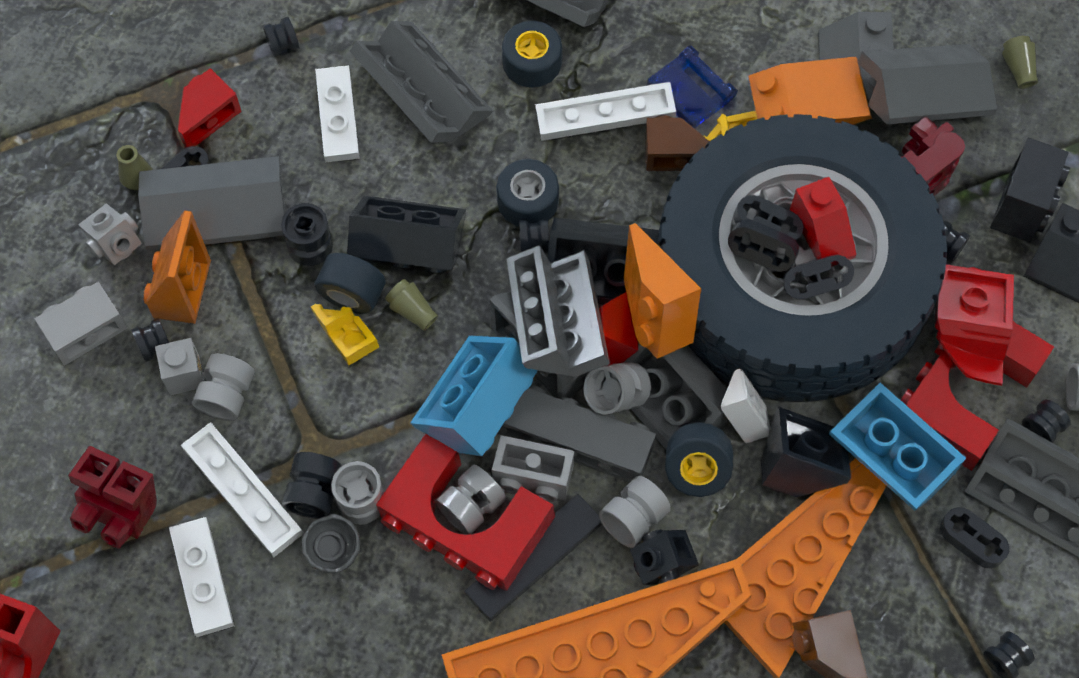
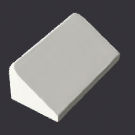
M737 369L733 373L722 400L721 410L743 441L750 443L768 437L771 427L765 403L741 369Z

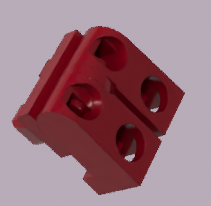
M924 117L911 128L909 135L912 139L904 145L902 153L916 168V174H921L930 187L929 194L933 193L935 196L949 184L951 175L955 171L961 155L964 153L965 144L959 135L953 133L954 128L948 122H945L938 128L931 120Z
M89 446L68 474L70 482L79 486L74 493L77 505L70 516L71 525L74 529L86 534L99 521L106 525L100 533L102 540L119 549L130 536L136 539L139 538L143 527L147 524L156 508L157 498L154 476L125 461L120 465L118 458Z

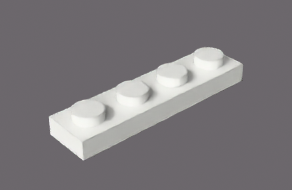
M670 82L535 104L541 141L644 124L647 118H655L661 115L676 118V108Z
M211 422L181 444L186 454L273 558L303 535V531Z

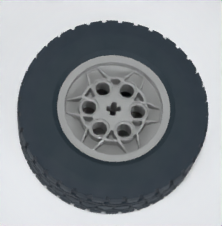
M788 114L770 116L769 120H765V118L747 122L744 127L740 124L725 132L724 136L720 134L708 142L705 148L702 147L690 159L689 163L684 166L677 176L664 204L659 227L658 246L701 288L694 342L688 346L711 371L713 370L716 373L715 376L728 384L734 371L741 369L757 393H760V397L778 400L780 397L784 398V401L802 402L803 399H808V402L826 400L828 396H832L833 399L851 393L852 389L857 391L871 384L874 379L876 381L897 365L908 353L909 349L912 348L937 301L943 284L947 262L946 236H944L945 226L942 214H939L940 208L933 193L929 194L930 187L921 174H916V168L907 158L899 156L898 150L887 142L884 144L880 142L878 136L866 130L862 132L858 130V126L844 121L840 124L835 122L836 119L818 116L816 119L812 118V115L794 114L793 117H788ZM830 177L847 208L857 253L856 258L850 260L854 267V276L852 281L841 289L807 299H796L786 293L783 287V278H777L772 274L778 271L739 257L731 251L728 245V236L736 225L734 221L735 209L742 198L748 195H756L790 211L797 188ZM750 208L746 217L753 220L757 211ZM783 224L780 232L788 234L790 226ZM744 232L742 243L748 245L751 235ZM801 234L797 241L799 255L793 266L816 259L805 237ZM778 248L776 256L783 259L786 249ZM835 265L829 271L820 273L821 279L833 277L836 282L842 280L841 274L846 272V267ZM800 272L794 273L795 280L790 282V287L798 288L801 293L806 291L805 284L813 281L809 279L811 276L803 277Z

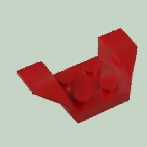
M946 265L943 284L936 301L935 328L938 330L936 338L965 377L1002 386L1003 360L1013 330L1014 275L981 270L975 267L966 268Z

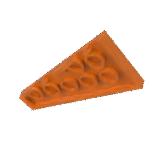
M856 458L850 462L851 479L847 484L815 492L737 558L740 561L752 596L747 603L724 623L774 678H780L795 651L792 638L794 632L792 623L814 617L886 488V485Z

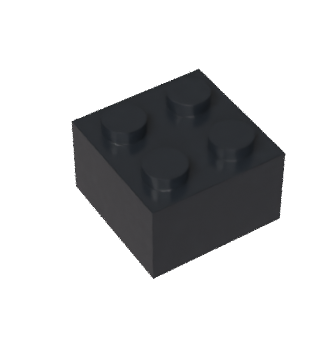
M1028 137L1010 171L990 228L1029 243L1036 231L1043 233L1049 217L1053 216L1060 199V196L1057 195L1059 188L1063 187L1070 171V167L1065 166L1069 152Z

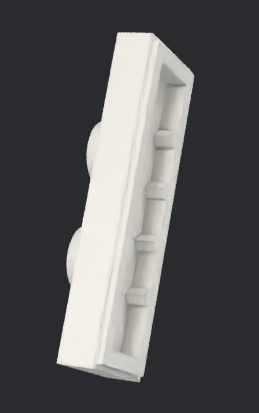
M349 65L315 69L325 163L360 159Z
M203 517L169 527L195 636L200 637L233 627L234 622L208 519Z

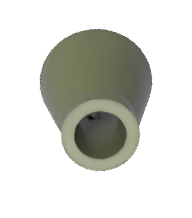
M1018 36L1007 40L1003 44L1004 51L1002 56L1011 70L1018 88L1025 89L1036 85L1038 78L1035 43L1031 42L1029 36Z
M122 146L116 154L119 181L126 188L139 190V172L153 169L137 152L134 146Z
M406 279L401 280L390 290L385 298L390 304L389 308L419 326L423 331H426L438 318V315L432 310L414 282L409 283Z

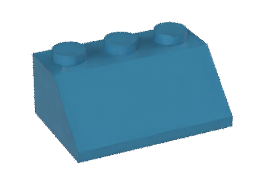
M469 336L410 423L416 429L459 453L483 456L485 451L494 443V437L503 423L513 414L514 406L524 391L531 386L533 377L538 370L524 367L520 345L514 338Z
M881 383L829 433L914 511L929 501L957 473L966 459L965 456Z

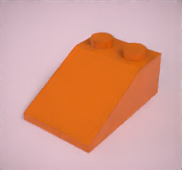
M857 57L780 64L749 75L757 119L765 118V120H769L770 116L788 114V117H793L794 114L812 115V118L816 119L818 116L836 119L835 122L841 124L844 121L852 125L872 119Z
M184 210L163 238L160 252L156 251L153 256L152 270L154 275L152 283H147L144 290V303L147 304L153 318L196 323L211 259L192 211Z
M636 223L629 225L624 283L634 331L638 342L658 359L694 342L701 288Z

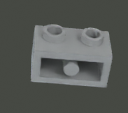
M500 435L492 467V478L506 493L516 494L522 486L548 502H555L557 499L566 500L574 467V451Z

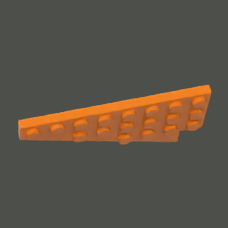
M735 559L442 654L448 678H662L751 599L752 594L740 561Z

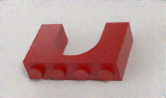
M1013 321L1010 343L1003 360V373L1027 388L1054 349V346ZM939 344L934 352L939 355L934 365L928 361L915 379L920 382V385L915 392L908 389L901 398V401L965 456L966 459L962 465L972 471L999 430L965 409L955 399L949 386V371L956 367V365L942 345Z
M425 434L376 504L382 518L380 520L381 523L395 533H400L403 530L413 536L412 541L423 550L431 552L432 549H435L445 555L443 559L455 569L462 571L465 567L477 574L475 578L487 588L494 590L498 586L507 591L554 520L553 504L521 486L498 521L487 530L470 535L457 534L447 530L435 518V500L441 495L462 463L457 451Z
M0 594V678H38L61 630L37 607Z

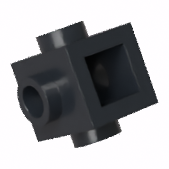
M660 529L649 532L642 537V543L630 549L634 559V569L641 578L643 585L661 584L680 578V575L699 566L686 530L663 531Z

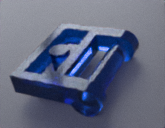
M690 45L677 58L648 78L647 86L670 82L676 115L684 119L695 129L732 101L738 90L731 83L726 84L698 57L699 52ZM690 67L717 94L711 98L684 70Z

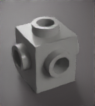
M107 203L78 224L88 238L85 244L98 259L104 256L113 265L129 257L133 250L142 244L135 233L138 226L126 212L120 215Z

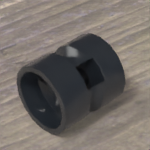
M309 203L294 205L286 211L282 218L281 227L291 258L303 266H315L324 262L328 255L332 253L333 248L326 214L320 207Z
M296 453L290 470V477L294 481L286 485L281 504L282 507L294 514L313 519L329 516L334 500L333 493L330 491L332 489L331 484L334 474L342 467L341 463L331 457L318 453Z

